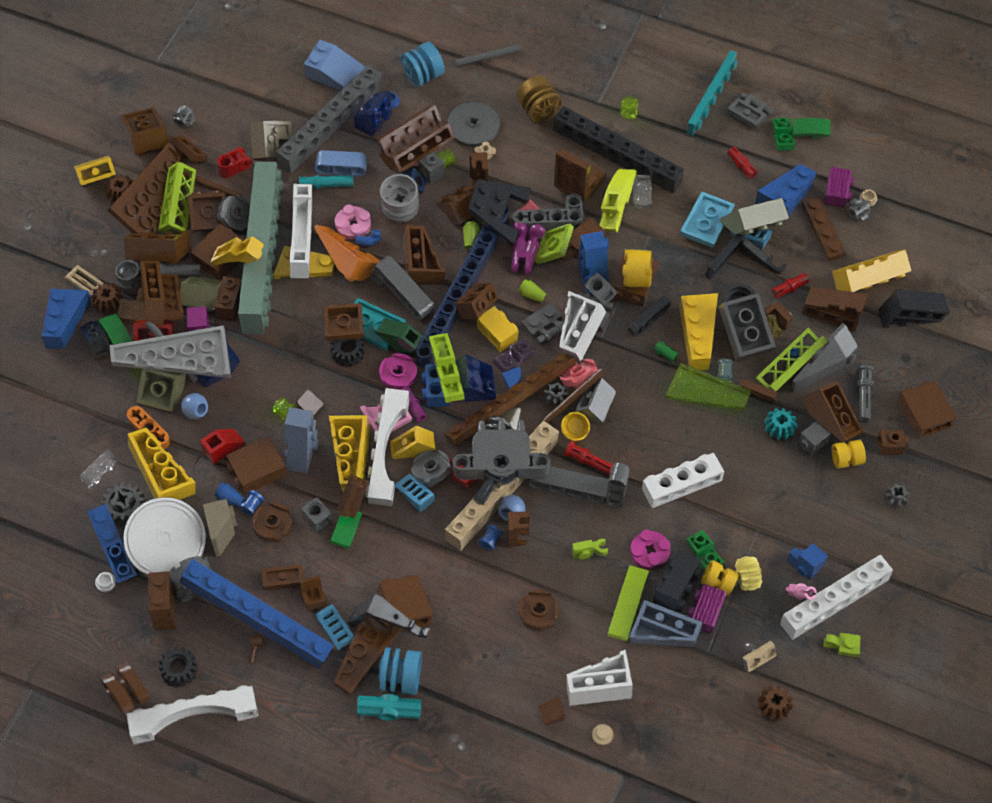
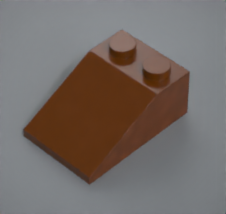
M154 107L120 115L131 148L135 154H145L154 149L161 150L169 143L166 127Z
M838 380L801 397L804 407L808 410L809 414L840 441L845 442L863 433Z

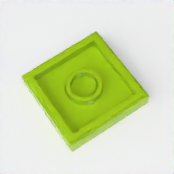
M569 223L546 231L545 236L540 241V247L534 261L537 264H541L565 256L574 227Z

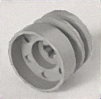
M403 174L392 175L382 182L380 196L382 211L386 218L399 223L413 219L419 210L416 182L411 177Z

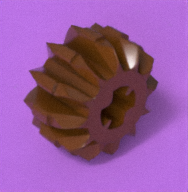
M122 174L119 177L113 175V179H108L107 184H105L106 197L114 203L132 184L133 180H130L128 175L125 177Z
M106 282L104 286L98 284V289H93V295H91L94 308L96 310L99 309L101 314L105 311L110 314L112 310L117 312V307H122V301H124L121 289L116 287L114 283L108 285Z
M770 685L768 690H762V695L758 697V702L760 703L758 709L764 710L763 717L770 715L771 721L774 720V717L781 721L783 716H789V711L793 709V704L791 703L793 697L787 696L788 689L781 691L780 685L777 686V689Z

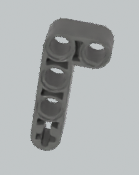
M573 193L566 197L564 209L517 210L513 213L512 225L514 223L525 224L528 227V234L532 225H541L548 231L570 223L574 227L573 230H575L583 222L582 199L578 194Z
M386 256L373 267L370 276L374 283L378 286L385 284L417 320L422 321L435 310V305L391 256Z

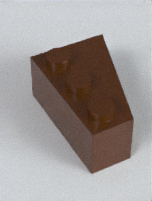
M406 225L403 235L405 272L416 284H443L446 271L444 267L442 268L439 257L434 252L432 242L424 226Z
M184 230L182 234L173 235L172 231H166V235H157L155 232L131 233L123 238L126 260H133L136 263L147 260L167 261L168 264H174L192 251L189 230Z
M811 287L802 314L838 327L843 323L847 326L848 330L855 332L868 294Z

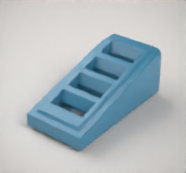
M755 229L753 230L754 233L744 236L758 249L763 250L771 238L772 231L766 229L758 232ZM731 231L730 235L734 237L735 234Z
M410 473L395 484L399 492L419 512H422L435 502V495L422 483H419ZM410 481L411 483L404 488L403 485ZM415 486L413 490L408 491L411 487Z
M333 604L316 614L317 622L338 651L351 644L354 636ZM335 621L338 622V623L334 624L333 626H331L330 628L328 627V625L332 624L333 622H335ZM339 628H342L341 631H339L336 634H333V632H335ZM345 634L347 635L346 638L342 639L339 642L337 641L338 638L342 637Z

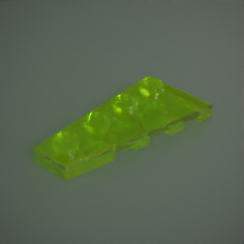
M680 363L665 398L744 410L751 390Z

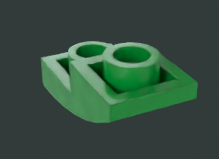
M790 118L772 119L777 151L795 150Z
M793 119L792 135L794 138L812 136L813 139L830 137L831 121L829 119Z
M116 313L98 320L111 345L132 342L131 337Z
M357 512L355 518L340 515L330 543L349 549L362 513Z
M704 530L686 538L694 556L701 559L700 565L704 571L712 560L725 567V562L714 549V543Z

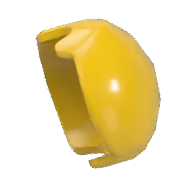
M579 412L567 414L561 422V432L565 438L571 441L584 439L590 431L589 420L584 414Z

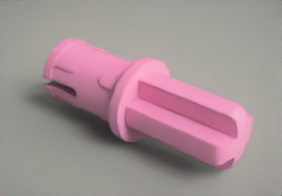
M799 583L797 585L790 584L789 587H786L788 595L794 596L797 599L806 598L812 600L816 597L812 592L817 593V591L812 586Z

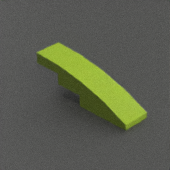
M448 333L429 336L445 403L464 400V392L460 383L455 355Z
M629 566L607 636L624 641L628 640L648 577V570Z

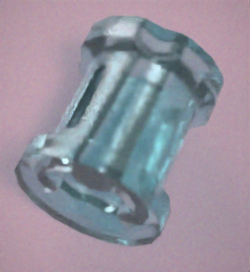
M720 359L717 361L719 374L716 376L718 382L727 384L734 380L732 375L734 362L732 360Z

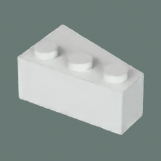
M568 291V304L565 309L566 316L559 347L563 353L581 361L606 311L602 304Z
M626 650L621 651L619 655L610 659L608 657L602 659V662L596 665H588L567 674V693L570 706L632 698V680Z

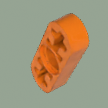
M133 406L127 411L128 421L136 430L143 429L144 426L151 424L154 426L150 431L156 439V434L160 439H164L163 442L159 441L162 448L166 449L170 445L168 433L141 407ZM133 415H139L142 421L140 422L137 417H133Z

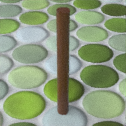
M183 170L185 179L189 180L190 173ZM197 175L195 176V183L212 190H219L220 193L225 192L227 196L239 195L243 197V194Z
M599 368L543 420L548 424L551 423L605 374L603 370Z

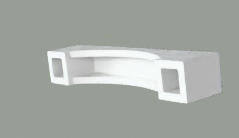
M294 184L290 278H309L312 184Z
M386 388L385 395H381L380 406L383 407L382 413L379 412L377 417V424L380 425L379 431L375 430L374 442L377 443L376 449L372 448L371 460L374 461L373 467H369L368 478L371 479L370 485H368L365 492V497L368 498L369 504L392 506L395 485L394 481L389 480L385 470V451L394 426L402 416H407L410 400L409 391Z
M239 686L236 690H221L208 696L198 695L194 699H180L168 705L157 704L153 708L145 710L135 709L132 713H127L133 744L155 740L154 736L164 727L182 718L197 714H227L237 717L238 721L258 717L252 686Z

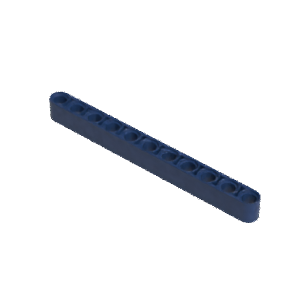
M508 205L506 206L503 219L501 222L505 225H508L510 221V209ZM487 224L483 226L417 346L416 359L417 364L425 368V365L433 364L434 362L429 336L449 334L459 316L455 302L474 283H477L502 237L494 234V230Z

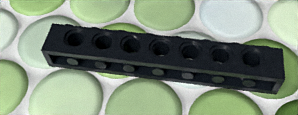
M565 106L555 115L553 131L627 170H636L637 175L674 194L683 182L684 168Z

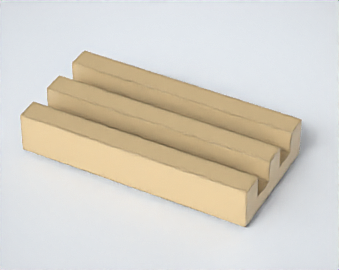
M78 265L65 276V280L77 289L88 290L90 298L93 295V289H98V284L101 286L105 285ZM76 272L80 273L81 275H83L84 277H86L88 280H90L91 282H93V283L96 284L97 286H96V287L93 286V285H92L91 283H89L86 279H84V278L80 277L78 274H76Z

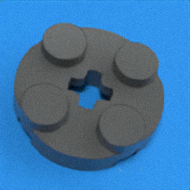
M239 195L225 198L219 205L218 220L225 227L231 228L235 233L247 229L250 212L249 201ZM237 210L239 217H235L233 211Z
M427 450L415 457L414 465L411 468L414 478L427 487L434 486L452 472L449 457L441 450H437V452Z

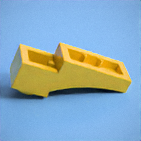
M253 236L244 241L236 237L217 247L211 263L216 266L227 262H245L249 264L259 260L264 244Z

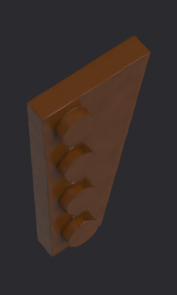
M371 617L359 624L346 657L336 675L334 685L351 696L384 654L385 648L391 645L400 632L391 633L388 623L375 619V617Z

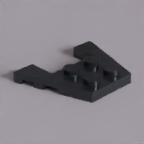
M477 180L467 212L484 226L487 224L494 230V234L498 237L502 236L507 240V244L512 247L515 244L519 230L501 223L507 202L511 198L525 205L531 188Z

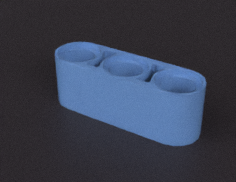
M322 150L316 154L314 169L317 173L325 175L363 176L366 174L368 157L360 152Z

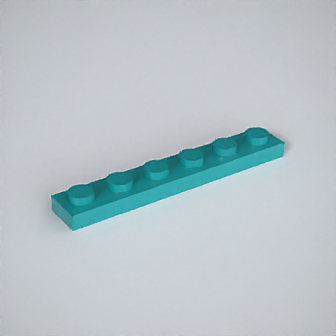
M730 50L690 118L687 134L693 136L696 130H700L703 118H707L710 106H714L717 94H721L724 82H728L731 75L730 71L735 70L737 66V52Z

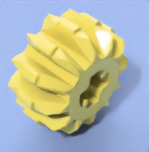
M753 556L737 559L735 567L736 572H738L740 588L744 591L760 588L762 575L757 559Z

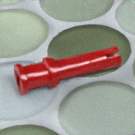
M570 441L564 452L565 457L569 456L577 460L581 465L587 464L610 476L613 464L591 454L589 449H583L575 445L574 441Z

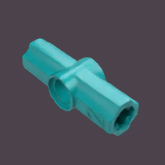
M384 694L381 697L359 696L357 715L379 716V718L387 721H393L397 718L420 719L421 700L402 699L393 694Z

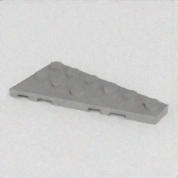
M224 325L110 345L111 363L113 366L231 378Z

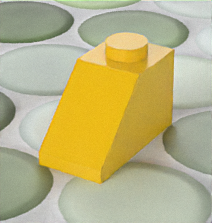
M416 425L390 441L391 457L393 459L414 458L424 451H433L435 449L434 432Z

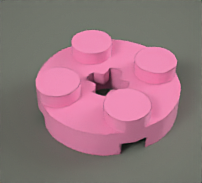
M344 206L335 217L337 233L348 240H356L355 237L357 235L366 236L371 229L370 213L361 207ZM350 221H356L357 224L350 225Z

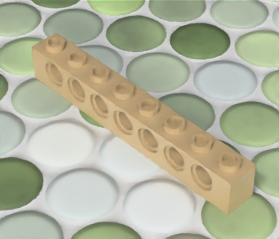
M543 421L529 436L530 453H544L547 455L558 443L559 431ZM516 477L510 484L502 485L500 488L495 486L483 505H478L473 498L445 529V540L461 551L495 514L501 499L507 495H512L525 479Z

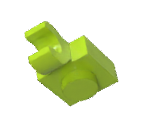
M599 539L595 542L587 540L572 543L573 559H587L593 556V553L599 556L607 555L608 548H599L605 545V539Z
M840 633L837 637L826 634L823 647L838 649V655L858 657L860 655V635Z

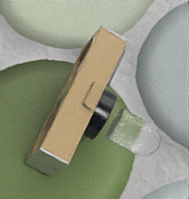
M771 641L761 647H755L751 642H746L744 645L750 652L743 657L744 668L748 672L776 657L775 645Z

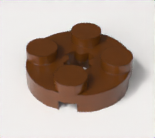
M276 502L269 503V505L264 507L263 505L260 506L252 518L255 534L266 541H282L289 534L293 525L292 516L288 508ZM273 518H275V519H276V524H275V525H269V522H267V521H268V520L272 521Z
M532 590L520 600L519 616L526 627L535 630L552 628L559 617V602L546 590ZM537 606H541V609L545 611L539 614L533 609H537Z

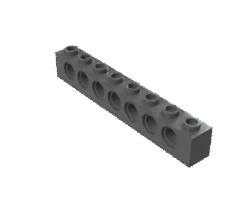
M369 65L362 70L276 151L278 165L289 173L297 169L383 87L382 73Z

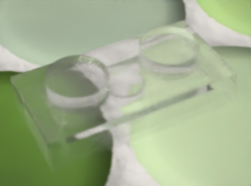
M635 175L633 183V208L651 209V175Z
M107 449L80 475L81 481L86 488L89 489L97 484L101 477L114 467L116 460L110 450Z

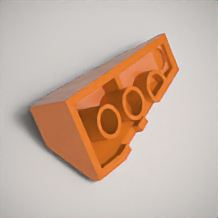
M315 225L316 232L336 267L344 274L345 279L354 282V280L364 281L370 276L373 267L380 262L375 256L369 252L365 254L359 251L358 245L345 241L346 238L333 229Z

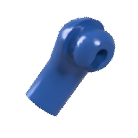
M374 229L368 237L357 235L355 244L371 247L381 240V231Z

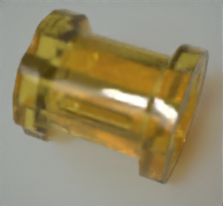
M774 314L767 315L766 318L773 339L780 337L782 329L779 328L777 323L778 316Z

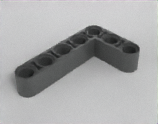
M614 463L608 480L550 466V474L547 477L530 479L529 485L534 489L611 507H622L626 495L630 468L623 463Z

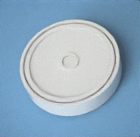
M157 498L142 504L132 513L124 530V546L128 558L134 567L146 576L152 572H170L174 566L175 569L181 566L179 562L196 556L202 557L205 548V528L200 516L187 503L174 498Z

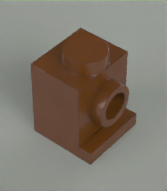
M880 429L877 437L880 455H903L905 448L908 447V436L904 435L903 430L885 431V429Z

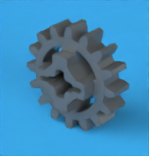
M121 482L119 487L114 484L113 490L107 488L108 494H103L104 501H101V505L106 504L114 522L118 523L119 520H122L123 524L139 506L146 503L143 492L139 490L138 486L133 488L131 482L127 486H125L124 482Z

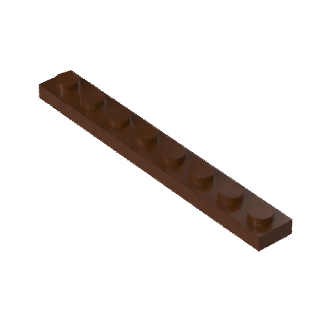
M565 353L557 355L554 360L541 366L538 371L528 375L520 383L513 385L510 390L497 396L491 403L482 406L479 411L466 417L460 424L453 426L444 434L446 439L457 446L478 431L480 420H483L485 425L489 424L488 419L493 418L492 415L501 416L576 364L574 357Z

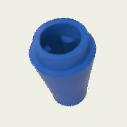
M221 483L214 494L218 501L227 499L228 504L238 508L240 503H243L245 500L228 483Z

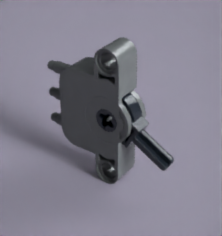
M480 420L478 432L473 436L472 454H459L454 457L452 462L453 473L456 478L462 480L484 479L483 485L474 497V501L478 505H483L495 486L500 488L502 485L510 484L516 477L519 479L545 478L550 474L549 456L544 453H530V438L527 432H525L523 420L518 421L517 429L505 430L503 420L498 421L497 430H486L485 422Z

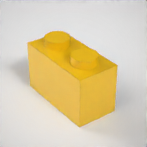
M109 156L74 166L81 186L116 175Z
M495 306L477 319V328L499 352H502L518 341L517 326L514 323H510L504 312L499 311Z

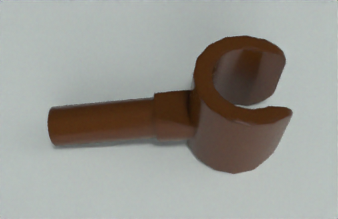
M261 634L251 637L252 647L249 659L251 664H254L257 647L263 646Z

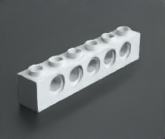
M879 555L815 594L816 597L814 599H807L783 614L780 625L793 640L887 582L893 569Z

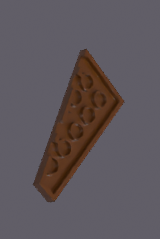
M168 143L107 211L131 233L156 232L161 217L168 168L180 162L182 154Z

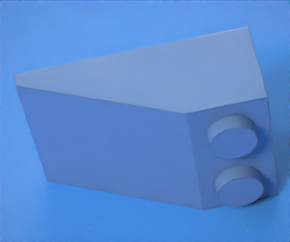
M322 40L318 41L304 63L306 78L338 90H342L366 68L337 46Z

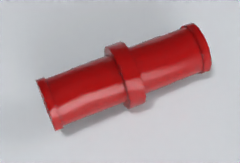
M735 146L728 150L727 155L749 179L757 175L758 171L749 163V159L744 157Z
M804 272L792 279L788 278L785 280V283L772 288V293L780 291L773 296L779 299L789 292L793 293L797 288L808 284L809 278L801 281V279L807 277Z

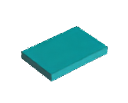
M357 298L354 303H361L363 340L388 351L391 346L375 333L384 318L406 323V320Z

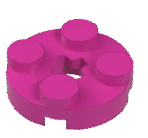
M400 353L393 354L388 359L386 357L379 367L381 382L384 386L391 389L402 390L404 387L410 388L417 378V366L413 359L408 355ZM401 369L402 374H395L393 371Z
M643 530L631 543L630 553L633 557L632 560L638 567L645 570L663 567L670 557L669 540L658 532ZM652 547L656 552L648 554L646 548Z

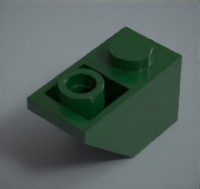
M386 318L382 320L375 332L397 352L405 355L415 350L423 337L410 324Z

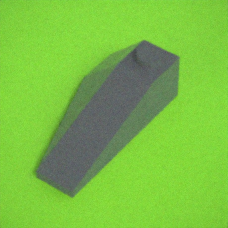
M842 323L827 339L828 343L823 351L819 349L816 352L812 364L807 363L792 382V392H796L844 368L848 363L851 364L856 359L858 346L845 324Z

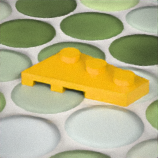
M284 246L273 274L274 279L290 276L291 247ZM310 251L309 277L332 276L336 265L331 256Z

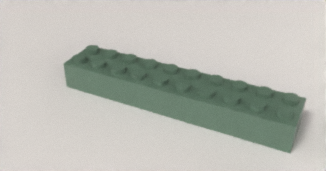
M255 162L247 239L253 236L262 242L264 246L259 260L249 264L244 262L238 312L242 334L265 335V327H269L267 312H270L271 309L269 296H272L270 281L274 279L272 265H275V254L273 252L277 249L275 235H278V224L276 222L280 219L278 206H281V195L279 193L283 190L281 169H278L277 162Z

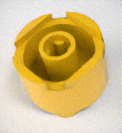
M625 249L624 259L626 264L623 265L624 286L650 287L652 251Z

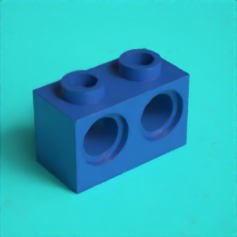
M435 364L425 365V372H422V384L426 383V388H422L423 400H427V407L450 406V402L445 403L439 378H432L434 376L438 377Z

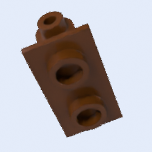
M352 474L350 475L337 511L341 512V516L356 517L369 481Z

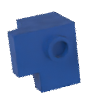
M812 543L805 550L793 548L789 553L787 562L801 576L811 580L825 565L828 555Z

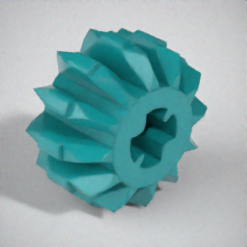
M784 407L781 411L777 408L773 412L769 411L764 424L766 432H770V438L776 436L777 440H780L781 437L787 440L788 436L792 437L798 425L796 423V416H791V411L785 412Z

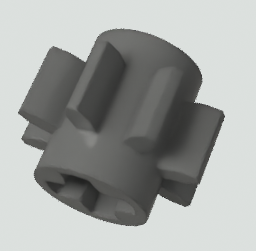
M180 106L179 109L176 108L172 114L174 116V123L181 128H188L195 121L193 110L187 106Z
M855 198L849 202L848 214L852 219L863 221L869 217L870 205L865 199L860 198L858 200Z
M557 382L556 384L548 385V390L544 391V396L547 397V404L550 403L556 407L568 397V393H566V386L562 387Z
M895 483L893 488L887 487V494L884 500H888L889 507L892 506L899 509L902 504L904 506L907 505L910 493L906 492L905 486Z

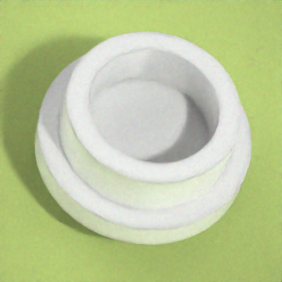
M103 572L97 576L95 585L99 591L108 592L115 587L116 579L113 574Z

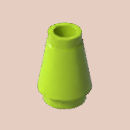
M466 222L465 226H463L464 248L467 250H471L481 231L479 224L476 222Z
M526 279L518 290L521 296L540 303L543 302L547 295L535 283Z

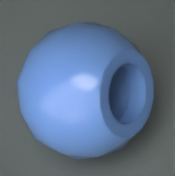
M191 393L183 399L181 410L187 418L198 420L207 413L208 403L205 397L199 393Z
M507 495L501 499L498 505V512L504 520L508 521V512H525L526 507L520 497Z

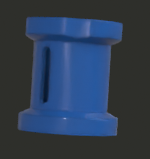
M249 490L248 497L243 503H240L239 509L245 514L253 516L255 509L260 503H263L264 498L258 492Z
M487 525L486 532L482 538H479L478 544L488 551H493L495 548L494 544L503 535V532L494 525Z

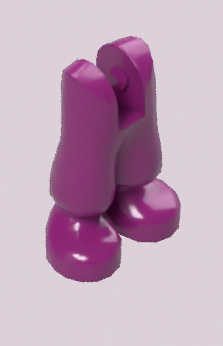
M514 223L512 228L519 231L515 244L512 246V272L518 273L520 262H525L524 273L530 274L540 247L538 241L545 236L546 230L541 225H532L529 230V241L526 242L528 227L523 223Z

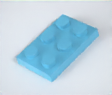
M701 192L680 231V235L714 248L725 227L719 218L732 213L735 204Z

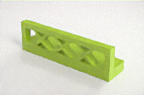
M177 162L168 168L158 229L163 233L170 229L180 233L187 230L189 220L188 195H191L193 192L196 169L181 162ZM183 170L190 173L189 180L187 181L183 175ZM182 185H184L187 191L186 196L180 190ZM179 201H181L185 207L184 211L182 212L178 207ZM176 217L180 218L182 226L175 224Z
M807 328L755 379L763 387L777 391L828 341L823 336L818 338ZM806 334L814 341L811 346H803V337ZM792 348L799 349V357L797 359L790 358V350ZM778 361H786L785 371H777ZM766 373L773 374V382L770 385L761 378Z

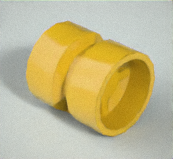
M861 440L849 441L847 445L844 442L832 444V458L837 469L849 467L850 464L853 466L865 464L866 453Z
M712 560L703 573L701 584L716 587L719 590L725 591L726 596H728L737 582L738 572L729 568L723 569V565Z

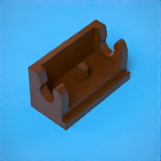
M469 153L470 178H472L473 187H475L477 180L488 181V153Z
M530 511L508 512V548L528 544V540H519L518 536L529 534Z

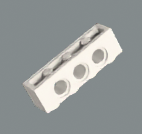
M714 453L709 455L703 454L696 460L683 462L676 468H668L658 475L646 477L643 480L642 491L650 506L655 508L722 481L724 470Z

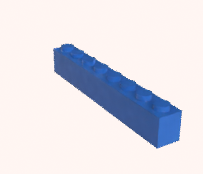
M194 559L190 561L181 575L180 584L319 669L334 646Z

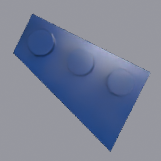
M802 164L798 165L758 190L755 204L783 198L789 217L813 186L816 172Z
M602 231L580 235L578 269L583 285L597 272L608 282L607 249H609V242L607 238H604ZM584 286L586 293L591 294V296H593V294Z
M50 289L42 331V339L46 348H66L75 332L76 325L79 320H82L83 313L92 303L88 290Z

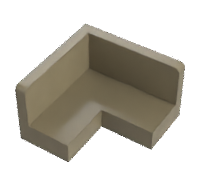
M260 121L250 123L252 158L277 157L276 151L279 149V140H289L292 137L291 121Z

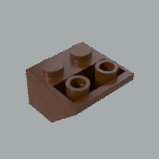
M461 186L456 189L457 192L452 195L447 194L443 196L442 200L437 203L438 207L452 223L461 224L473 217L467 212L474 190L473 186Z

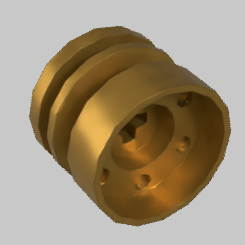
M542 75L534 76L525 81L516 93V99L535 123L551 119L562 106L561 97L553 89L546 77Z

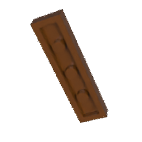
M820 197L802 200L801 205L827 261L845 257L846 252Z

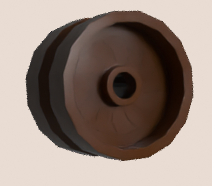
M123 661L116 666V673L120 680L108 671L100 677V681L106 689L105 691L109 698L126 716L127 713L134 710V703L130 696L140 705L148 701L150 696L134 670L126 661Z

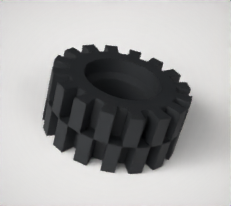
M363 338L331 340L332 359L334 358L335 363L339 361L340 366L345 363V367H348L350 363L351 366H355V361L358 364L360 359L364 358L365 347ZM344 345H353L355 347L352 352L348 353L340 350Z
M176 646L174 651H171L169 648L167 650L168 654L164 652L162 654L163 659H159L160 665L158 667L161 677L170 686L174 684L175 687H179V684H182L184 687L186 686L185 682L188 681L190 684L192 682L191 678L195 679V672H198L195 656L189 649L185 650V647H181L179 650ZM181 660L186 663V668L181 673H173L170 670L172 663Z

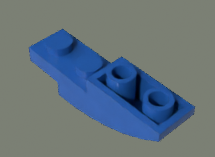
M106 504L87 511L117 583L119 584L137 576Z

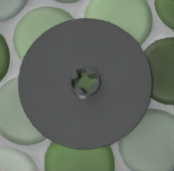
M468 102L457 106L450 113L447 121L451 126L455 140L469 146L482 145L483 142H490L496 137L500 128V119L496 111L490 106L479 102Z

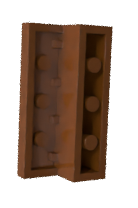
M434 104L427 106L376 138L381 150L379 153L381 159L389 169L397 173L405 171L419 162L420 159L455 139L450 124L441 121Z
M141 261L140 276L144 309L148 320L160 326H163L164 319L171 321L183 320L178 275L161 274L159 261Z

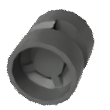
M131 260L120 262L115 268L119 288L125 294L139 292L142 288L139 266Z

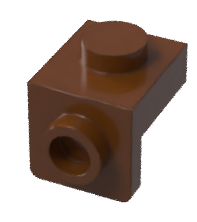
M779 302L765 308L764 312L767 321L773 318L784 330L791 327L793 316Z
M319 576L300 580L301 595L307 611L327 606Z

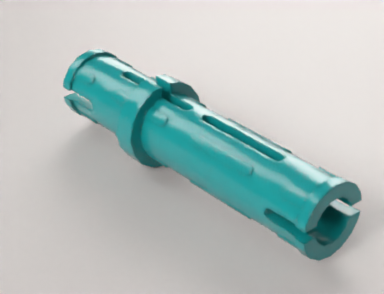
M353 175L299 177V184H312V188L316 189L324 187H354Z

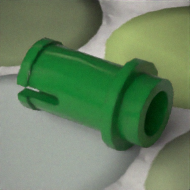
M659 341L654 348L656 355L660 354L673 363L679 352L665 345L666 342Z

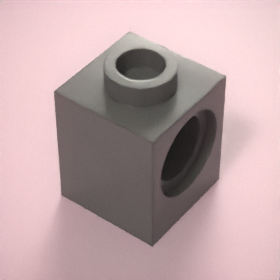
M434 152L419 160L420 174L426 178L430 185L445 176L444 162Z
M598 272L590 277L584 285L604 306L618 293Z
M816 421L801 433L799 439L800 446L803 450L813 455L829 442L831 432Z
M317 497L307 501L301 508L302 517L316 533L333 522L331 512ZM314 512H319V513H320V514L315 515V516H314V515H311V514L314 513Z

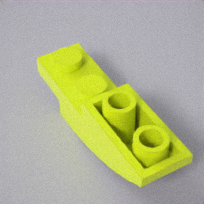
M618 169L609 183L601 206L603 214L600 221V226L606 232L618 233L625 203L628 204L636 170Z

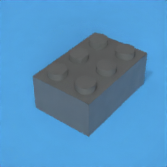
M759 293L724 302L718 307L735 361L771 351L776 347Z

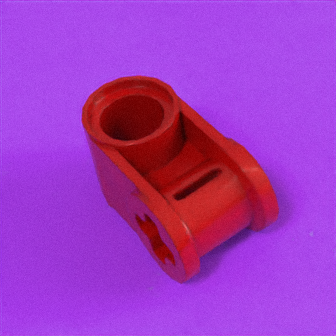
M242 147L235 148L233 151L218 157V173L223 178H230L241 171L249 169L253 161L246 156L245 150Z

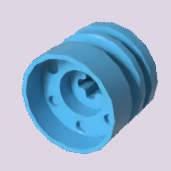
M427 41L417 46L416 51L411 49L408 53L405 52L401 55V64L404 72L415 87L428 83L429 78L435 79L445 73L443 60L431 42Z
M386 647L379 668L380 690L387 691L388 683L391 682L390 690L395 692L397 684L400 683L402 693L416 695L420 680L422 652L407 650L405 658L401 659V651L396 649L393 658L392 648Z

